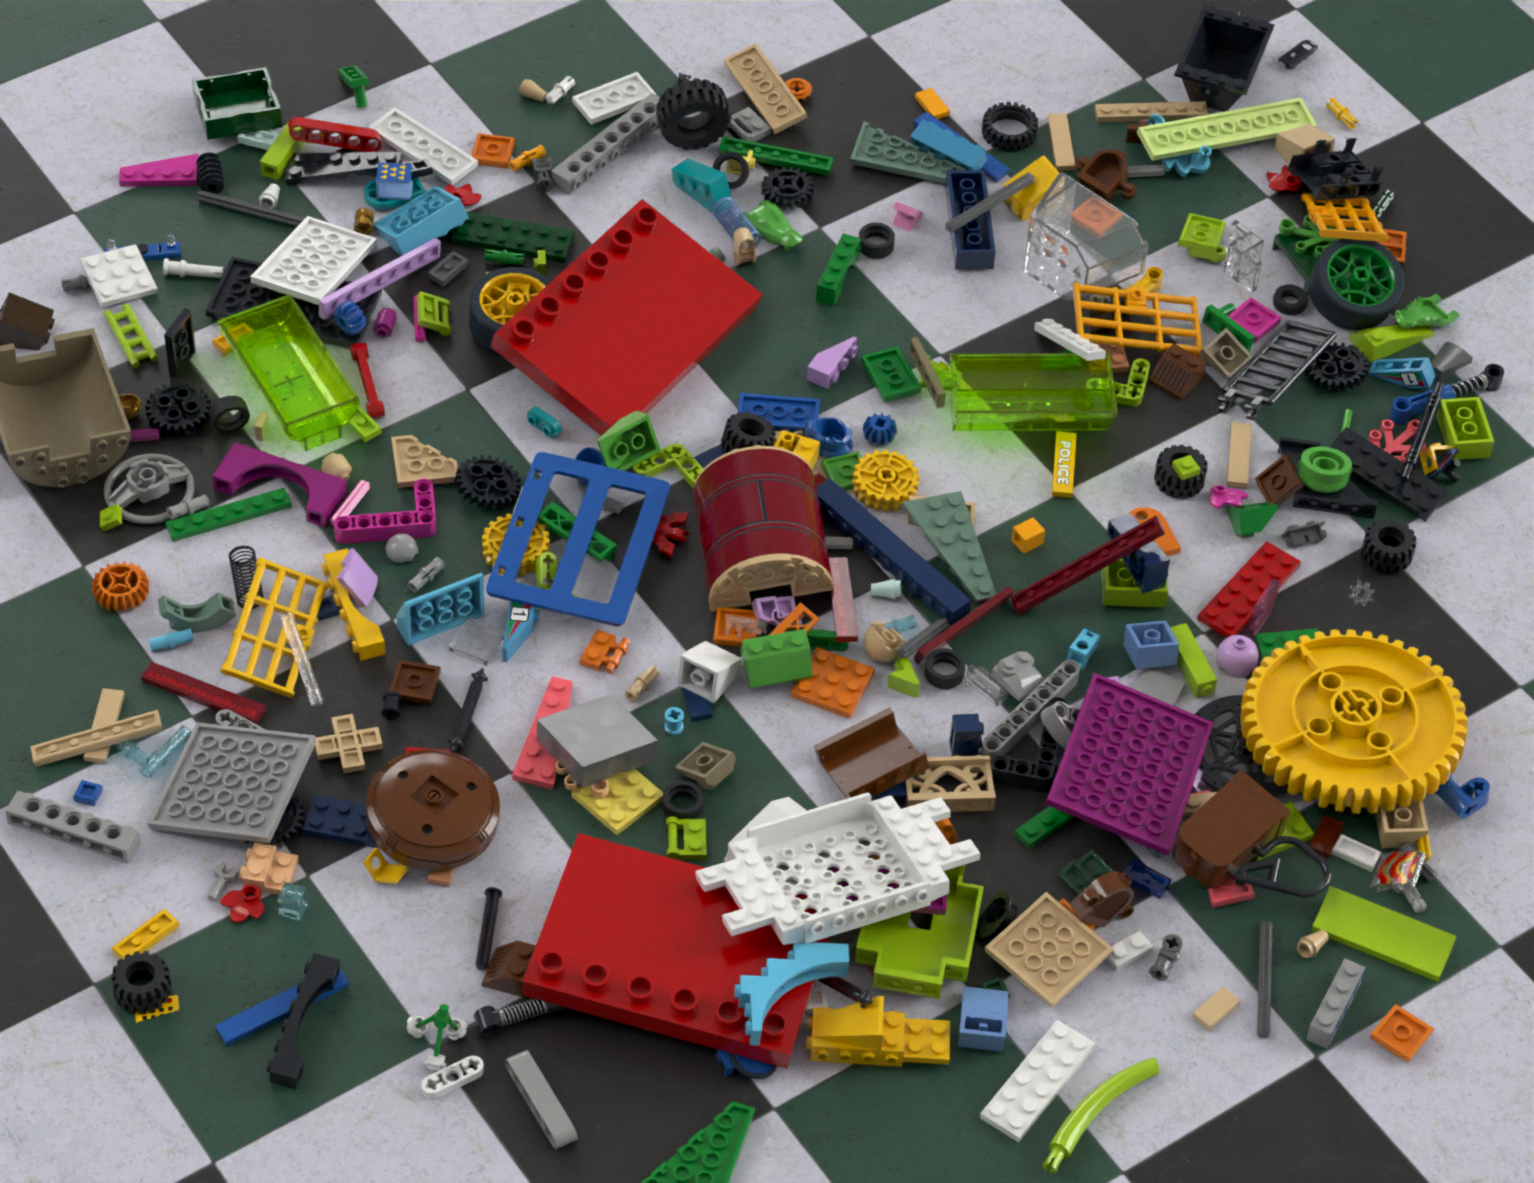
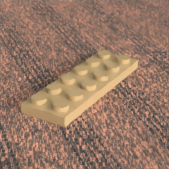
M756 43L723 59L725 66L765 122L772 128L771 130L774 134L808 118L806 111Z

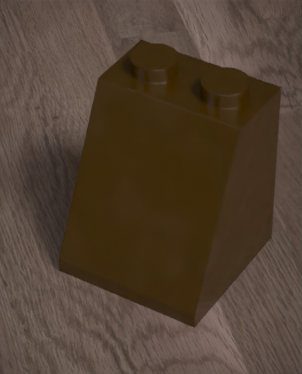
M9 292L0 309V346L13 343L15 348L40 351L43 343L47 344L51 333H48V329L51 330L55 319L52 318L54 310Z

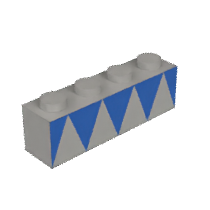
M1348 959L1343 960L1310 1024L1306 1038L1307 1041L1328 1049L1362 982L1366 967Z

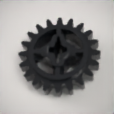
M782 167L780 171L775 168L774 173L769 171L768 176H764L761 194L764 195V200L775 203L777 207L782 206L783 210L787 207L793 210L794 206L800 209L801 203L807 205V200H812L814 182L811 181V176L806 177V172L800 173L799 168L796 171L792 167L789 169Z

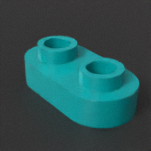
M535 406L527 412L529 424L537 427L547 437L556 438L562 433L560 423L539 407Z

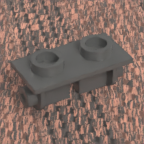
M1314 520L1300 527L1298 524L1291 525L1286 528L1287 530L1281 537L1287 536L1285 539L1286 545L1291 547L1306 544V536L1309 543L1323 541L1327 537L1326 531L1321 528L1325 521L1318 523L1317 520Z

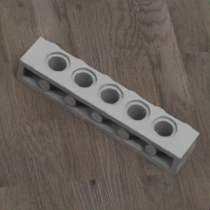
M17 791L5 810L8 824L127 864L140 845L138 830L131 826H123L112 820H105L91 813L75 810L71 806H63L50 799L45 800L36 797L31 793Z

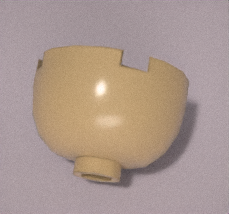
M875 621L867 629L863 641L868 657L873 661L886 663L896 660L898 655L897 649L905 644L904 639L892 627L888 630L884 628L885 623Z

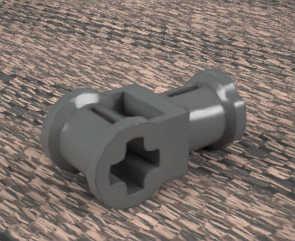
M551 156L547 159L536 160L532 158V172L535 181L538 180L536 184L537 189L542 192L550 191L554 187L553 180H551Z
M1169 934L1163 938L1158 958L1154 966H1151L1149 969V973L1156 980H1167L1169 969L1179 959L1180 950L1183 945L1179 936Z

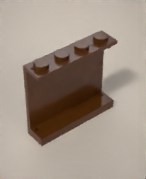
M890 707L814 745L817 760L847 799L864 793H870L872 798L929 769L925 751L919 753L896 724L894 712Z

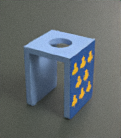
M379 162L376 176L377 198L411 200L413 181L411 180L412 164Z

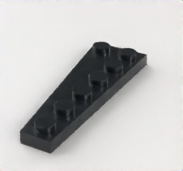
M402 152L294 153L284 180L286 185L308 183L310 179L320 178L321 181L328 180V177L331 176L346 178V176L354 173L358 176L377 174L379 162L402 164L404 156Z

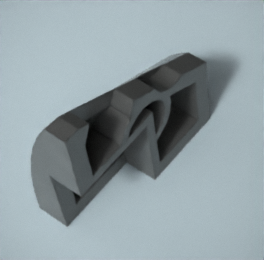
M1449 341L1445 342L1431 362L1436 375L1435 379L1438 382H1442L1455 376L1456 370L1471 364L1473 357L1458 345Z

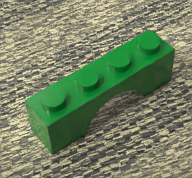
M842 234L817 284V302L835 306L841 294L845 275L849 267L854 268L860 256L861 238Z

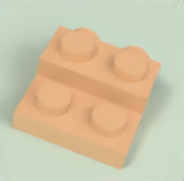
M254 842L253 848H248L246 852L247 865H242L239 877L243 881V887L252 884L257 886L261 892L287 896L299 861L298 855L278 852L276 846Z

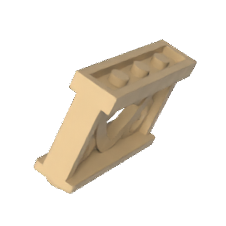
M990 756L927 757L929 769L917 774V777L924 782L916 781L913 777L905 780L907 792L906 807L941 797L951 812L994 811L996 795L993 786ZM978 772H983L984 776L981 779L973 780L977 777ZM949 774L960 780L963 784L957 786L954 792H946L942 787L934 783L942 776ZM986 782L987 791H981L979 785ZM912 785L920 788L919 793H912Z

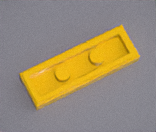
M163 909L111 947L112 953L123 960L127 954L134 955L136 951L143 953L180 927L179 922L167 910Z

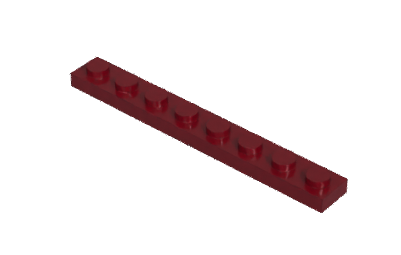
M1154 516L1012 595L1011 600L1018 615L1028 611L1163 536L1165 532L1159 518Z

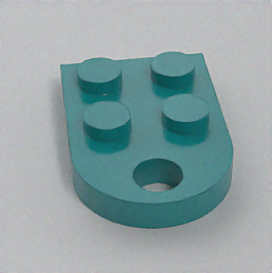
M417 177L411 178L413 181L411 200L426 192ZM376 179L368 182L364 188L365 202L374 209L388 210L411 201L371 198V196H377Z

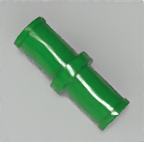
M486 249L484 261L499 262L502 265L507 263L523 266L525 254L507 252V250L496 251Z

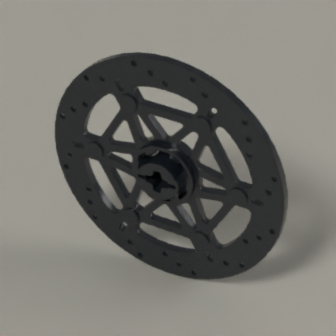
M1232 695L1213 700L1194 714L1209 721L1227 712H1232L1234 715L1231 719L1211 730L1208 740H1210L1215 761L1208 763L1203 755L1198 769L1203 772L1201 779L1204 783L1219 791L1230 781L1219 773L1226 771L1236 774L1240 770L1232 766L1243 763L1247 770L1245 773L1272 796L1277 798L1288 793V784L1278 786L1274 781L1271 783L1264 781V778L1268 775L1263 773L1262 764H1257V773H1254L1250 765L1255 764L1253 752L1248 751L1246 746L1247 739L1243 737L1240 727L1243 695ZM1235 724L1236 733L1222 731ZM1219 737L1229 738L1231 742H1227ZM1216 743L1228 749L1222 756H1219ZM1230 755L1235 757L1231 761L1224 762Z

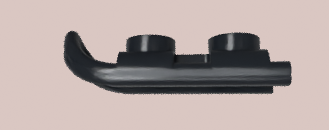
M1304 40L1278 58V61H1282L1287 69H1294L1301 61L1311 56L1318 49V45H1315L1310 40ZM1308 44L1312 48L1310 50H1307L1303 47V45Z

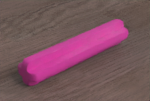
M417 295L413 297L415 340L417 342H424L426 340L425 327L418 325Z

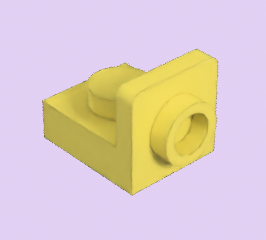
M749 150L747 157L743 156L748 163L749 174L751 169L754 170L756 158H753L752 150ZM734 159L727 160L726 173L741 175L742 167L740 163Z

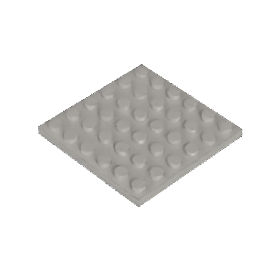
M197 722L147 822L149 828L270 843L317 742L315 735Z

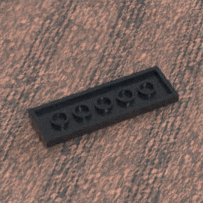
M1345 427L1330 446V448L1343 452L1351 459L1353 472L1350 475L1427 522L1449 492L1415 469L1412 470L1408 482H1402L1400 478L1404 470V462L1348 427Z

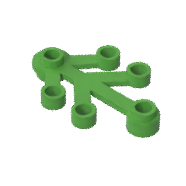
M1308 215L1304 217L1303 225L1306 228H1311L1313 231L1295 227V222L1291 219L1280 221L1279 231L1283 236L1295 234L1311 238L1296 243L1295 251L1299 254H1304L1307 248L1323 242L1331 244L1340 239L1321 237L1317 225L1310 220ZM1326 226L1327 229H1336V230H1337V228H1336L1335 226H1330V227ZM1330 244L1316 246L1314 256L1319 258L1322 254L1320 252H1323Z

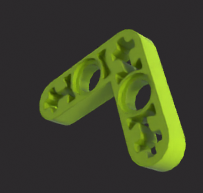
M1136 359L1132 364L1127 385L1091 378L1086 382L1085 393L1089 397L1128 406H1138L1141 404L1150 363L1145 359ZM1139 367L1143 368L1142 373H1138ZM1139 380L1142 382V384L1137 385L1134 384L1132 381ZM1116 390L1119 393L1115 395L1111 394L1109 391ZM1133 391L1136 392L1135 397H1132Z
M675 443L633 465V473L652 477L674 466L693 488L696 481L695 476L697 478L703 468L683 445ZM657 459H661L664 461V463L656 464L654 461ZM685 464H690L693 467L690 469H685L682 466Z

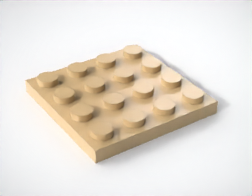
M1047 892L985 947L987 954L1051 1009L1113 951V948Z

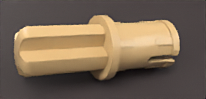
M655 666L649 667L641 677L638 676L635 679L634 684L625 692L627 699L635 702L644 691L650 688V684L659 675V670Z

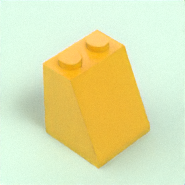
M1041 156L1004 183L1003 188L1026 173H1031L1035 177L1032 184L1004 200L1021 221L1061 207L1065 179L1045 156Z

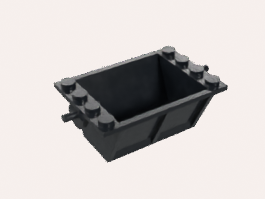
M1203 6L1174 73V76L1182 78L1190 102L1206 101L1207 108L1225 112L1242 95H1247L1275 24H1271L1266 20L1260 21L1252 19L1250 16H1243V11H1239L1237 15L1231 11L1218 10L1213 6Z

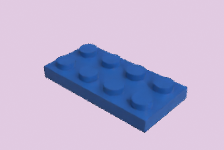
M740 393L738 413L749 412L762 416L765 420L771 422V425L775 428L774 431L788 430V432H795L801 430L805 433V426L808 421H818L820 399Z

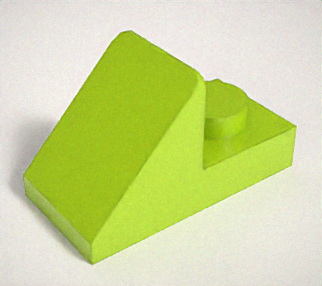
M898 654L896 663H894L895 672L888 674L887 686L914 698L918 697L920 682L909 659H900Z

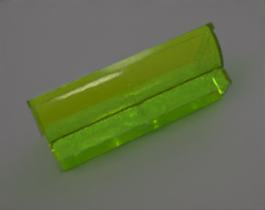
M291 294L217 320L220 333L230 344L249 374L250 380L260 391L289 439L299 441L303 449L308 451L342 438V427L353 418L360 400Z
M1075 353L950 354V409L953 431L1109 430V424H1113L1115 417H1117L1118 410L1110 353L1105 354V359L1088 361Z

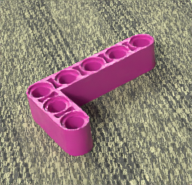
M419 479L414 483L415 511L350 515L336 518L334 520L335 540L341 544L387 541L399 533L408 534L413 538L433 536L436 533V513L432 482L428 479Z

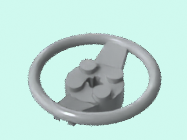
M143 454L121 462L110 472L104 484V498L108 507L118 504L121 508H124L137 498H139L140 502L147 503L150 500L167 494L170 490L169 484L186 480L187 490L182 501L185 499L191 500L195 492V481L190 470L179 460L162 454ZM130 467L127 479L112 493L115 479L120 473ZM122 509V519L133 523L155 524L170 519L167 512L153 516H140L128 513Z

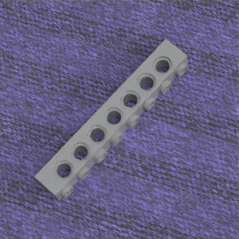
M654 93L648 95L551 170V180H553L554 186L568 195L571 194L587 180H590L597 172L603 170L606 165L616 160L620 154L629 150L633 144L640 141L647 133L653 131L659 125L656 105L660 97Z

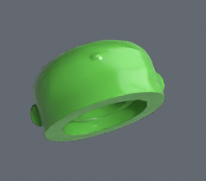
M1317 446L1306 449L1301 455V460L1297 463L1299 476L1303 484L1314 491L1322 493H1333L1343 489L1349 481L1350 474L1353 472L1351 459L1343 452L1330 447Z

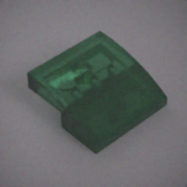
M1091 849L1078 861L1073 859L1057 873L1079 895L1095 879L1114 871Z

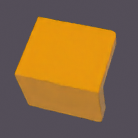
M1030 518L1013 527L1011 541L1024 554L1044 543L1045 529L1034 518Z

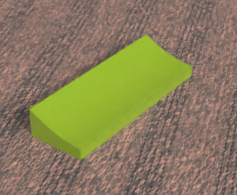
M1333 886L1329 887L1311 930L1315 933L1319 930H1324L1332 940L1438 982L1456 939L1455 935Z

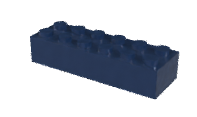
M985 170L946 172L945 192L949 221L988 197ZM990 210L951 233L955 269H994L996 251Z

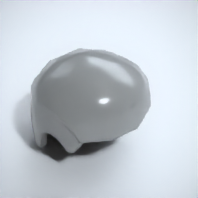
M402 533L392 536L385 547L387 557L394 563L411 562L415 554L419 552L414 538Z

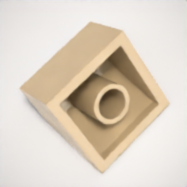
M1411 799L1410 806L1406 808L1396 803L1394 811L1390 812L1386 811L1383 806H1379L1378 812L1375 813L1381 848H1401L1406 843L1411 844L1429 832L1423 800L1419 802Z

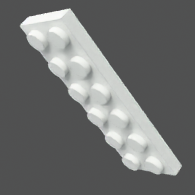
M393 108L369 126L370 129L379 132L383 142L402 152L411 160L416 161L426 158L433 168V174L450 185H454L478 167V160L397 108Z
M1056 1020L980 1114V1119L1019 1143L1092 1052L1095 1042Z

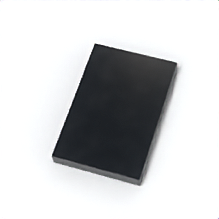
M186 308L164 334L169 376L174 378L179 375L196 353L192 312Z

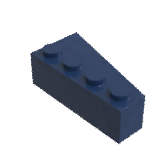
M1132 514L1111 519L1108 522L1107 535L1112 540L1138 526L1140 523ZM1155 541L1122 558L1142 594L1165 587L1170 559Z

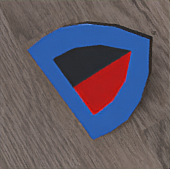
M1452 448L1443 454L1437 461L1438 469L1430 473L1428 478L1432 480L1440 472H1443L1456 483L1461 476L1454 470L1461 463L1458 459L1453 460L1449 465L1448 463L1459 450Z

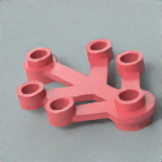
M1388 419L1383 420L1381 430L1384 433L1386 448L1383 450L1389 454L1402 453L1401 456L1394 457L1404 462L1411 445L1402 444L1410 437H1415L1420 421L1412 420L1409 422L1407 429L1393 440L1392 430L1394 423ZM1372 430L1368 439L1380 447L1379 442L1382 434L1378 430ZM1425 443L1423 444L1421 451L1426 448Z

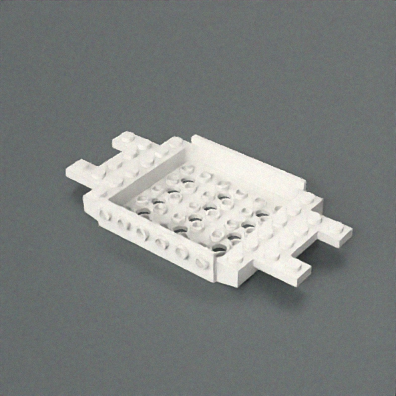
M864 793L748 828L747 839L728 844V858L730 861L695 871V878L704 892L726 886L740 910L722 915V922L731 936L771 925L783 945L805 942L807 944L929 906L931 901L949 894L950 880L944 871L980 860V852L971 839L952 845L945 839L934 823L950 818L951 815L950 809L941 797L900 809L892 796L871 801L870 793ZM862 840H867L871 844L865 846L863 844H859V842ZM825 852L828 853L830 857L823 858L821 856H818V854ZM876 854L880 856V859L874 860L868 858V856ZM779 865H786L789 869L783 871L777 869ZM829 867H837L839 871L833 873L827 869ZM884 868L888 869L890 872L884 875L883 873L877 871L879 869ZM795 879L798 881V884L791 885L786 883V881ZM839 881H846L849 885L842 887L837 885ZM897 883L899 887L893 889L892 887H887V885ZM797 894H805L808 897L804 900H801L800 898H796L795 896ZM853 895L858 897V900L852 902L846 899V897ZM808 908H813L817 910L815 914H810L804 911Z

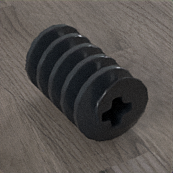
M207 152L201 154L196 161L200 188L203 191L218 194L225 188L221 162L215 153Z

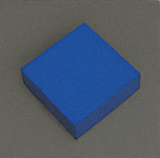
M81 780L73 799L75 802L95 807L103 787L100 784Z

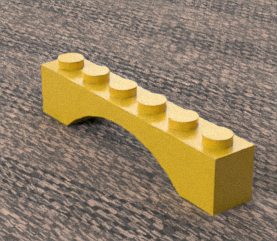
M348 548L323 554L324 563L321 564L323 575H327L329 578L327 579L329 590L334 591L333 599L336 607L340 606L339 614L341 621L347 624L345 625L348 638L352 637L353 652L358 653L362 661L385 655V641L379 626L366 619L357 611L349 598L347 590L336 579L344 568L341 563L349 552Z

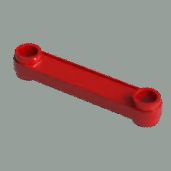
M362 342L354 343V345H350L352 360L357 361L368 403H366L367 414L373 419L385 416L383 401H378L367 361L369 358L367 344Z

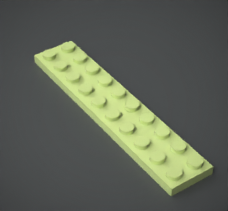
M1302 98L1138 127L1137 134L1151 160L1154 161L1199 152L1200 147L1205 145L1204 150L1206 146H1209L1211 150L1276 138L1277 134L1307 124L1317 127V124Z

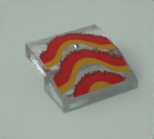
M1395 851L1382 854L1370 888L1375 893L1393 888L1397 893L1413 889L1426 854L1419 851Z

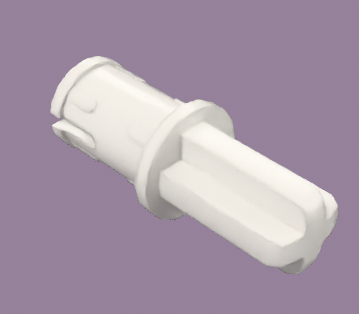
M566 76L563 81L555 84L554 89L546 95L549 104H554L559 98L564 97L567 91L575 85L574 79L568 82L571 76Z

